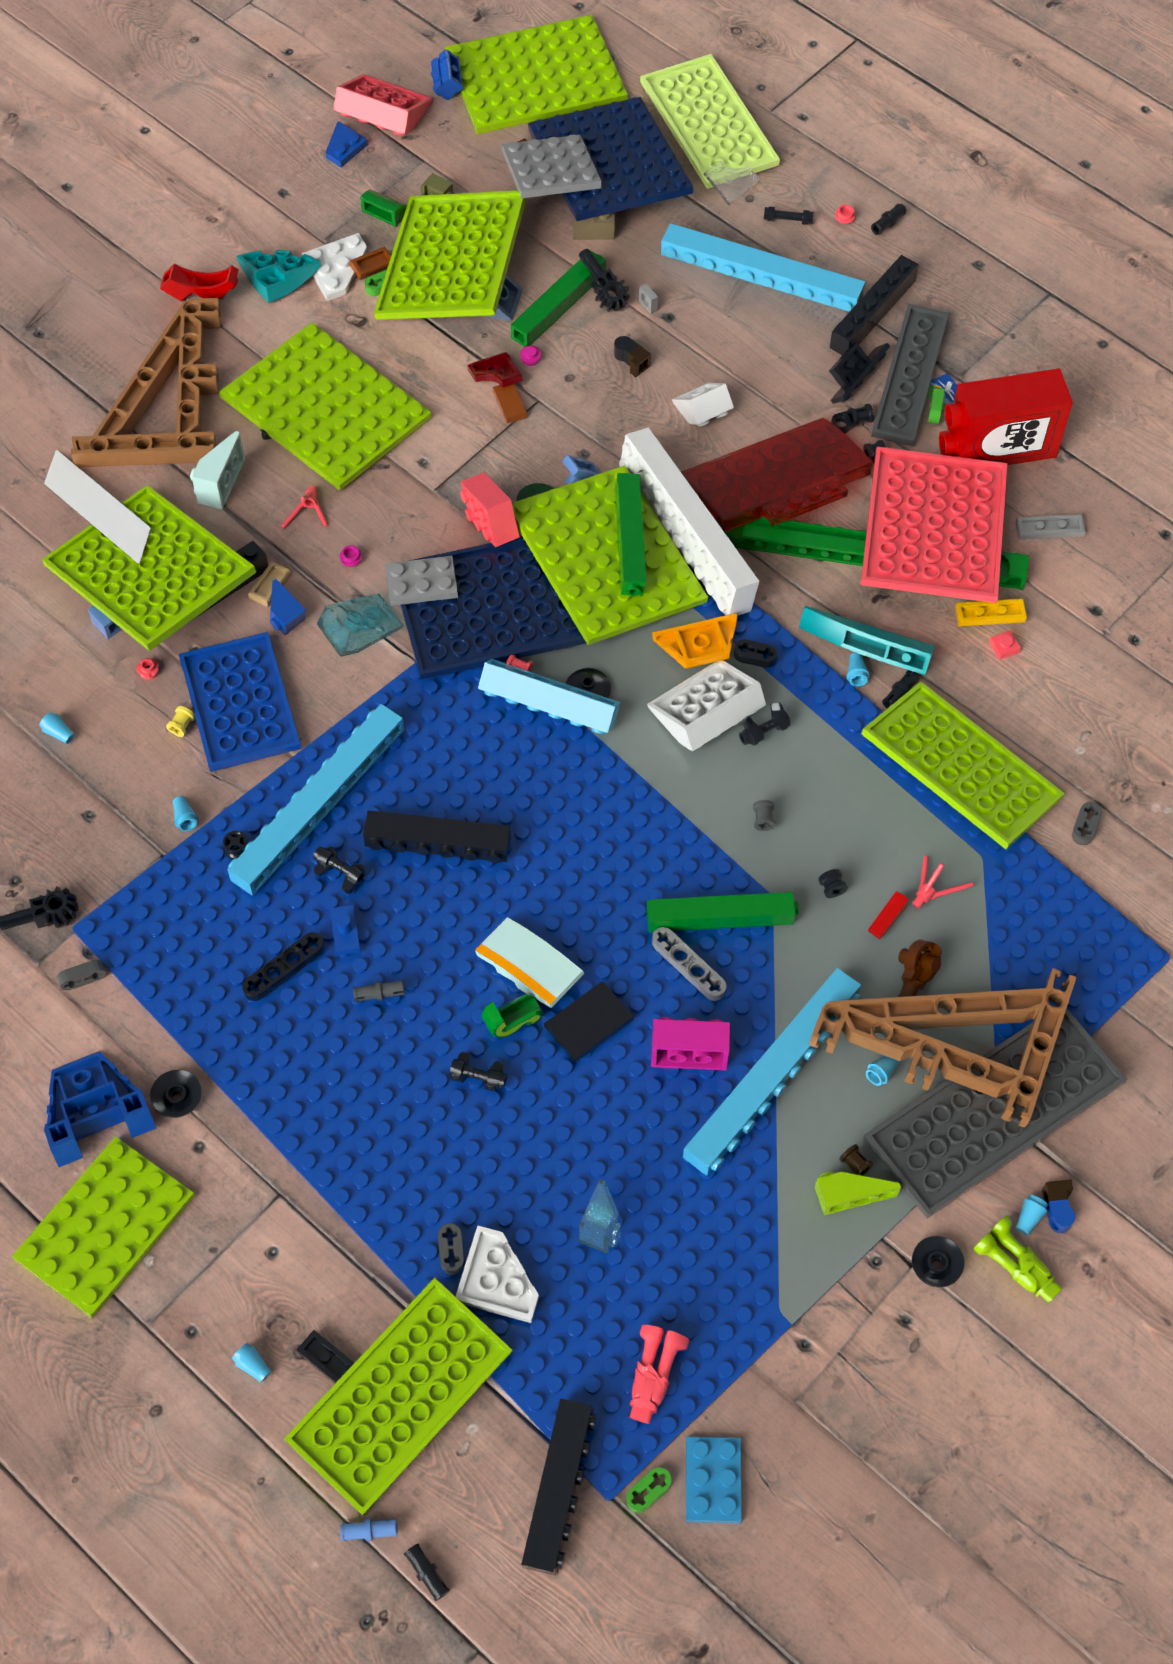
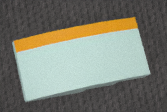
M508 917L475 949L478 957L495 966L498 973L514 981L518 989L533 995L535 999L551 1008L584 974L583 970L562 953Z

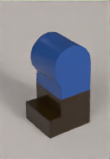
M1072 1180L1046 1182L1042 1189L1044 1201L1048 1204L1046 1210L1048 1211L1049 1225L1057 1233H1066L1075 1221V1213L1070 1207L1068 1200L1073 1191Z

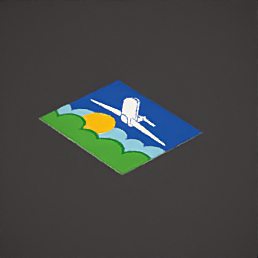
M948 373L932 379L928 395L932 399L934 387L944 388L942 410H945L947 403H954L957 385Z

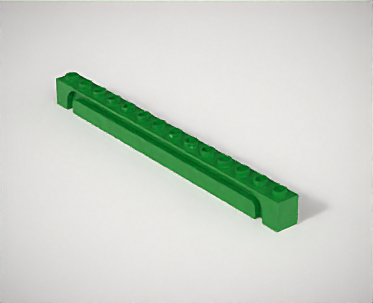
M719 510L717 523L735 548L863 567L866 531L851 530L842 527H830L821 524ZM1001 551L999 587L1024 589L1028 573L1029 555Z

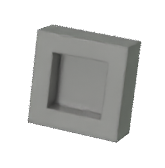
M647 284L640 286L639 302L650 314L658 311L659 297L657 292L652 290Z

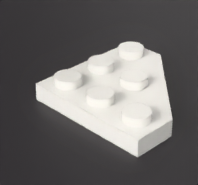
M359 233L302 253V255H309L321 262V266L312 276L327 301L347 294L349 284L356 276L349 265L350 260L367 254V246Z
M477 1226L456 1298L466 1306L532 1323L539 1299L536 1289L532 1286L503 1232Z

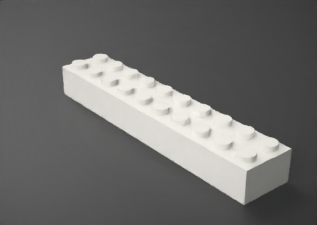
M649 427L626 434L619 466L625 465L630 474H640L641 492L676 547L684 556L686 563L690 564L696 577L702 581L707 593L714 598L719 610L723 611L725 616L735 613L738 616L750 612L759 585L758 578Z

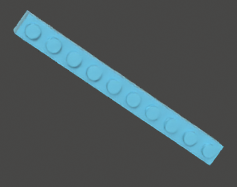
M669 224L661 240V255L700 266L850 312L863 297L865 281L675 224Z
M382 704L375 710H371L362 725H358L353 730L350 738L338 746L336 753L323 762L321 769L309 777L306 785L300 791L298 790L294 793L287 806L282 807L277 812L275 819L262 828L260 835L246 845L244 852L238 858L231 861L228 868L230 880L253 896L404 731L403 718Z
M836 968L686 1145L683 1158L706 1176L712 1170L716 1172L724 1162V1155L728 1151L732 1153L740 1143L739 1137L743 1133L748 1134L756 1123L754 1121L759 1114L763 1116L771 1105L770 1100L774 1096L779 1097L786 1088V1081L797 1076L802 1068L800 1066L805 1059L809 1061L815 1054L817 1049L810 1046L809 1042L823 1006L831 1001L859 1000L861 998V995H859L861 984ZM827 1015L830 1020H838L834 1015ZM820 1030L817 1042L824 1043L831 1033Z

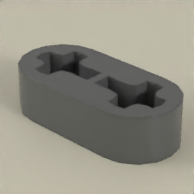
M1087 802L1082 805L1072 831V838L1075 843L1088 845L1093 840L1102 815L1101 807L1098 804ZM1088 811L1093 812L1091 820L1086 819ZM1083 827L1087 828L1085 836H1081Z
M92 960L61 971L57 978L62 990H72L104 978L106 970L101 960Z
M448 1223L443 1225L438 1231L440 1264L446 1274L456 1275L464 1268L462 1234L457 1225ZM449 1231L455 1236L453 1237V1246H448L447 1238H443L447 1236ZM454 1252L455 1260L459 1261L455 1263V1267H450L449 1263H445L449 1261V1253Z

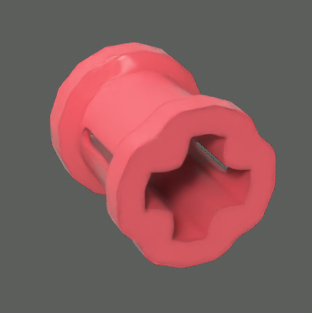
M511 654L506 664L532 672L534 662H525Z

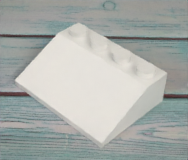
M722 660L704 668L649 702L647 706L680 744L694 751L711 739L718 737L727 729L737 725L746 716L756 713L766 705L760 682Z

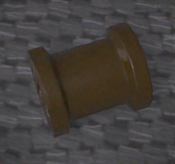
M857 1144L848 1148L839 1158L856 1175L863 1176L873 1166L872 1161H868L860 1153Z

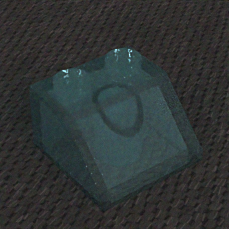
M600 1179L579 1224V1242L608 1254L611 1246L615 1248L619 1241L621 1224L618 1223L619 1213L605 1180Z

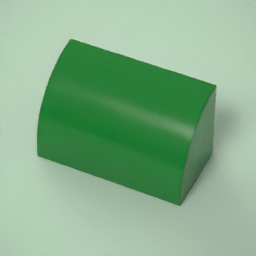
M371 189L365 191L360 197L362 212L395 227L402 221L406 205Z

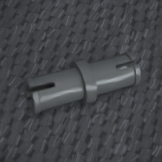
M402 979L386 983L377 981L373 985L353 987L355 1002L357 1003L372 999L382 1001L386 997L405 995V988Z

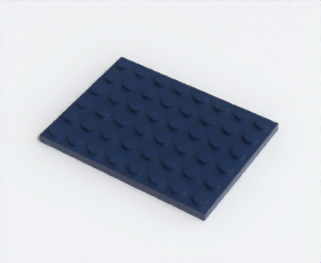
M633 97L629 100L612 102L603 106H594L590 109L577 110L573 113L556 115L551 118L538 119L528 123V130L533 139L536 140L569 135H581L601 179V188L562 193L576 221L693 194V185L641 97Z
M523 536L498 547L488 543L413 559L420 560L452 556L458 598L400 605L421 680L481 667L490 659L504 662L508 660L511 654L515 655L516 658H522L586 643Z

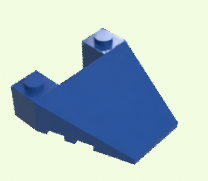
M100 1051L52 1070L49 1087L50 1102L47 1105L46 1111L48 1118L44 1132L58 1167L83 1158L78 1143L79 1139L124 1121L132 1138L156 1129L143 1092L138 1087L136 1088L129 1078L125 1075L123 1076L117 1067Z

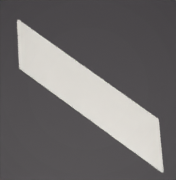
M56 450L44 484L133 560L140 563L151 528Z

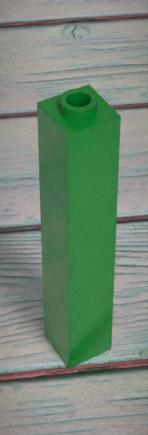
M591 251L605 272L606 259ZM581 259L511 323V338L524 347L532 345L592 288L591 283L594 278Z
M617 473L615 500L621 595L643 596L646 586L640 474Z
M793 892L647 900L648 932H654L661 927L669 928L672 931L793 925L795 915H799L798 901H794Z

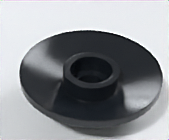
M579 669L573 672L566 681L568 685L609 698L611 693V683L608 677L597 669Z
M171 1070L163 1073L155 1080L151 1088L150 1098L153 1107L158 1113L169 1118H179L191 1113L197 1107L202 1091L198 1079L193 1074L185 1070ZM176 1094L182 1095L178 1100L173 1099Z
M941 1236L925 1238L917 1244L913 1251V1270L916 1276L929 1286L937 1288L950 1286L963 1273L965 1264L963 1253L948 1238ZM938 1261L941 1264V1268L933 1267L932 1262Z

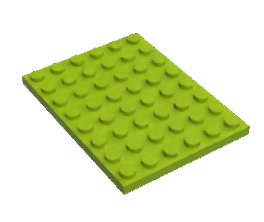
M593 15L444 47V50H449L459 57L463 89L460 90V93L477 134L530 123L538 119H547L556 115L573 113L577 110H586L594 106H603L612 102L628 100L627 91Z
M518 190L410 196L373 313L375 319L495 315L527 198H521Z
M312 322L219 391L221 399L261 430H265L271 438L339 491L432 418L431 411Z
M625 465L512 503L518 530L587 645L694 608L708 601L707 594L642 492L641 504L646 567L645 591L643 596L621 595L615 483L617 473H629Z
M148 485L122 502L126 508L151 528L140 563L133 560L92 524L42 559L45 567L148 651H151L256 573L254 565Z

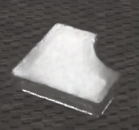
M718 161L703 174L728 206L760 182V179L749 165L741 168H732L726 166L722 161Z

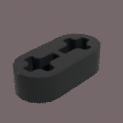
M743 639L735 644L734 657L741 663L769 668L776 663L777 650L768 644ZM747 649L746 654L741 653V651ZM765 654H769L768 659L764 658Z

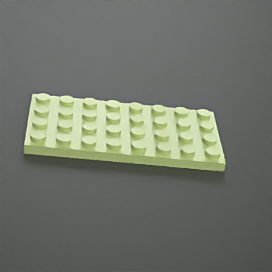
M712 54L640 76V83L707 189L780 164L778 155Z

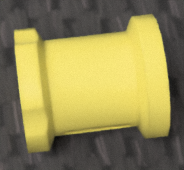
M178 706L175 710V716L172 721L168 722L166 728L174 735L183 737L190 721H194L195 714L186 707Z

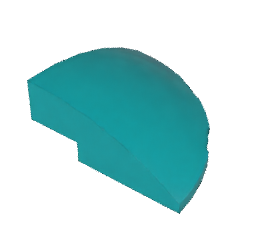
M276 250L274 254H262V251H254L236 256L251 284L268 303L294 291L321 266L320 261L309 255L293 256L291 251Z

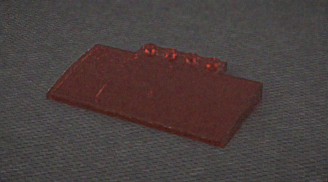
M823 417L681 471V473L721 529L726 532L764 516L774 526L845 498L848 495V489L844 485L871 475L873 462L846 434Z

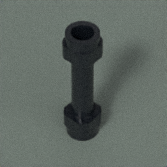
M769 206L765 207L764 220L773 222L774 218L802 221L803 225L812 224L814 212H810V210H803V213L775 210V207Z

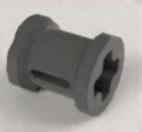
M760 800L753 804V810L756 812L754 827L759 831H768L776 826L772 815L774 803L770 800Z

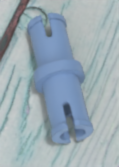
M367 1518L365 1522L341 1523V1541L366 1539L368 1542L373 1541V1538L397 1537V1519L372 1521V1518Z

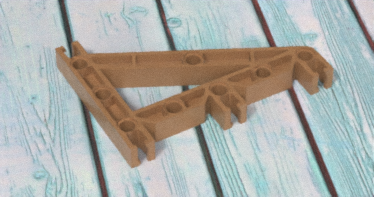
M218 298L189 299L183 302L94 435L72 437L74 448H71L73 463L77 467L198 463L202 457L217 446L214 431L201 432V395L219 394L217 365L204 364L203 329L221 327L219 318L221 317V310ZM179 362L176 433L131 434Z
M1053 968L1044 988L831 1001L823 1006L809 1045L818 1048L819 1042L817 1041L820 1036V1030L832 1033L833 1037L828 1038L826 1042L828 1043L826 1052L832 1054L840 1032L843 1031L848 1042L898 1061L912 1057L904 1082L914 1084V1076L916 1074L914 1069L916 1066H919L922 1069L928 1070V1075L923 1077L925 1081L922 1085V1089L928 1091L937 1068H939L945 1079L995 1098L1008 1094L1001 1119L1011 1121V1115L1014 1111L1012 1106L1016 1103L1019 1106L1025 1107L1019 1122V1126L1025 1128L1032 1117L1076 977L1069 975L1066 982H1062L1061 988L1065 989L1064 992L1053 988L1056 977L1061 975V971ZM1048 1001L1056 1003L1058 1007H1053ZM938 1008L945 1009L948 1014L941 1013ZM827 1015H834L838 1020H830ZM1033 1019L1017 1070L911 1030L1022 1023ZM875 1033L883 1034L885 1039L876 1037ZM1034 1044L1041 1045L1044 1050L1037 1049ZM923 1051H929L933 1057L925 1056ZM971 1069L978 1070L981 1076L973 1074ZM1020 1088H1026L1030 1094H1024Z

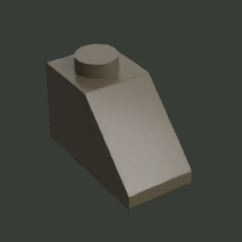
M610 213L585 220H575L573 222V240H614L615 214Z

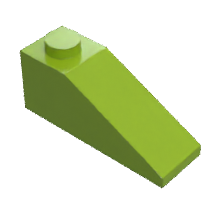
M832 1171L821 1174L815 1183V1190L824 1216L898 1197L901 1189L898 1182L845 1172L834 1174Z

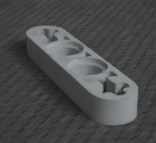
M661 927L654 931L652 945L655 950L706 998L718 1001L725 996L726 982L672 930ZM659 937H661V938L668 937L667 943H666L665 941H662V942L660 943V942H659ZM677 951H683L687 954V958L679 961L674 958L673 954ZM694 967H700L704 970V975L695 977L691 974V970ZM711 985L714 987L719 985V992L717 990L710 991Z

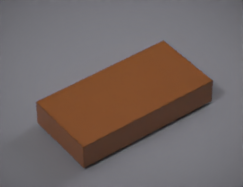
M384 246L350 260L349 265L357 277L362 280L387 270L391 254Z
M514 384L506 387L501 385L493 387V393L506 423L527 418V412Z

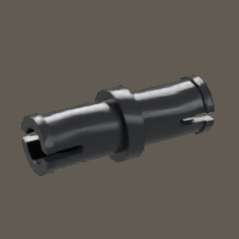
M898 203L890 211H885L881 218L871 225L872 232L875 235H880L888 227H893L896 221L906 214L905 206Z
M907 670L906 674L900 681L893 684L891 692L882 700L884 707L888 709L891 704H894L905 695L919 680V675L916 672L912 673V671Z
M419 1543L404 1553V1556L418 1574L416 1578L419 1582L423 1581L435 1602L450 1591L437 1573V1566L435 1563H430L420 1548Z

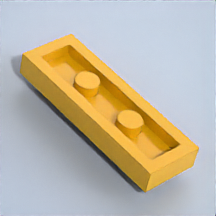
M1023 599L997 600V603L984 601L962 602L955 605L958 627L1023 623L1027 618Z

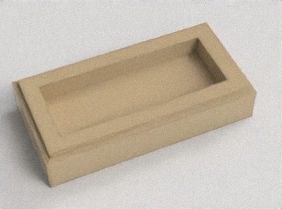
M271 562L248 593L249 598L268 607L271 604L272 581L277 579L284 586L292 575L291 570Z

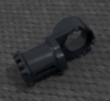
M864 404V407L857 409L849 408L847 411L834 414L830 425L831 431L837 435H844L849 431V428L856 427L859 423L866 421L874 422L875 415L873 414L874 411L872 412V406ZM835 422H844L846 426L839 427Z

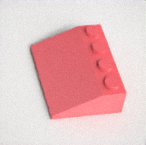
M362 74L337 86L334 110L341 112L340 114L343 116L358 118L360 122L376 124L377 128L390 129L397 135H405L415 128L432 104L433 98Z

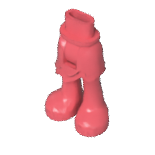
M642 1325L640 1336L645 1340L641 1363L637 1361V1368H635L632 1400L630 1401L632 1410L629 1418L650 1424L653 1413H657V1407L662 1403L668 1390V1378L674 1358L678 1351L687 1349L690 1340L679 1333L667 1331L656 1372L653 1364L658 1347L664 1336V1330L652 1325Z

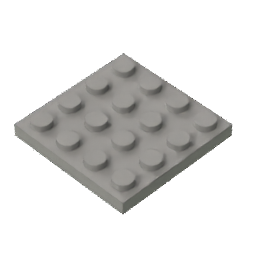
M581 135L550 137L541 140L532 139L524 142L502 144V153L521 198L601 188V179Z

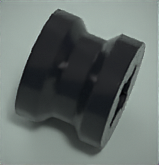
M878 440L875 444H864L863 452L868 465H872L875 462L876 447L886 448L883 440Z
M231 831L223 839L228 858L232 860L238 858L248 844L246 835L241 831Z
M839 869L829 870L818 878L820 885L825 888L824 894L827 898L840 896L848 889L846 882L841 879L842 873Z

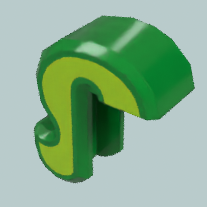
M524 994L497 1009L493 1001L490 1002L483 1009L481 1017L493 1037L503 1038L515 1033L525 1024L532 1025L541 1018L543 1011L533 995Z

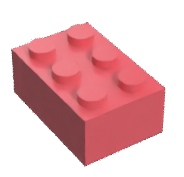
M485 472L461 481L462 491H460V495L467 506L465 510L466 517L469 522L474 523L478 532L481 531L486 541H490L495 547H498L520 537L511 499Z

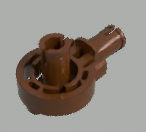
M920 939L915 941L909 949L903 948L899 952L898 960L901 964H904L905 970L901 978L904 984L898 997L915 996L918 989L924 990L926 983L934 978L941 967L942 950L939 945Z

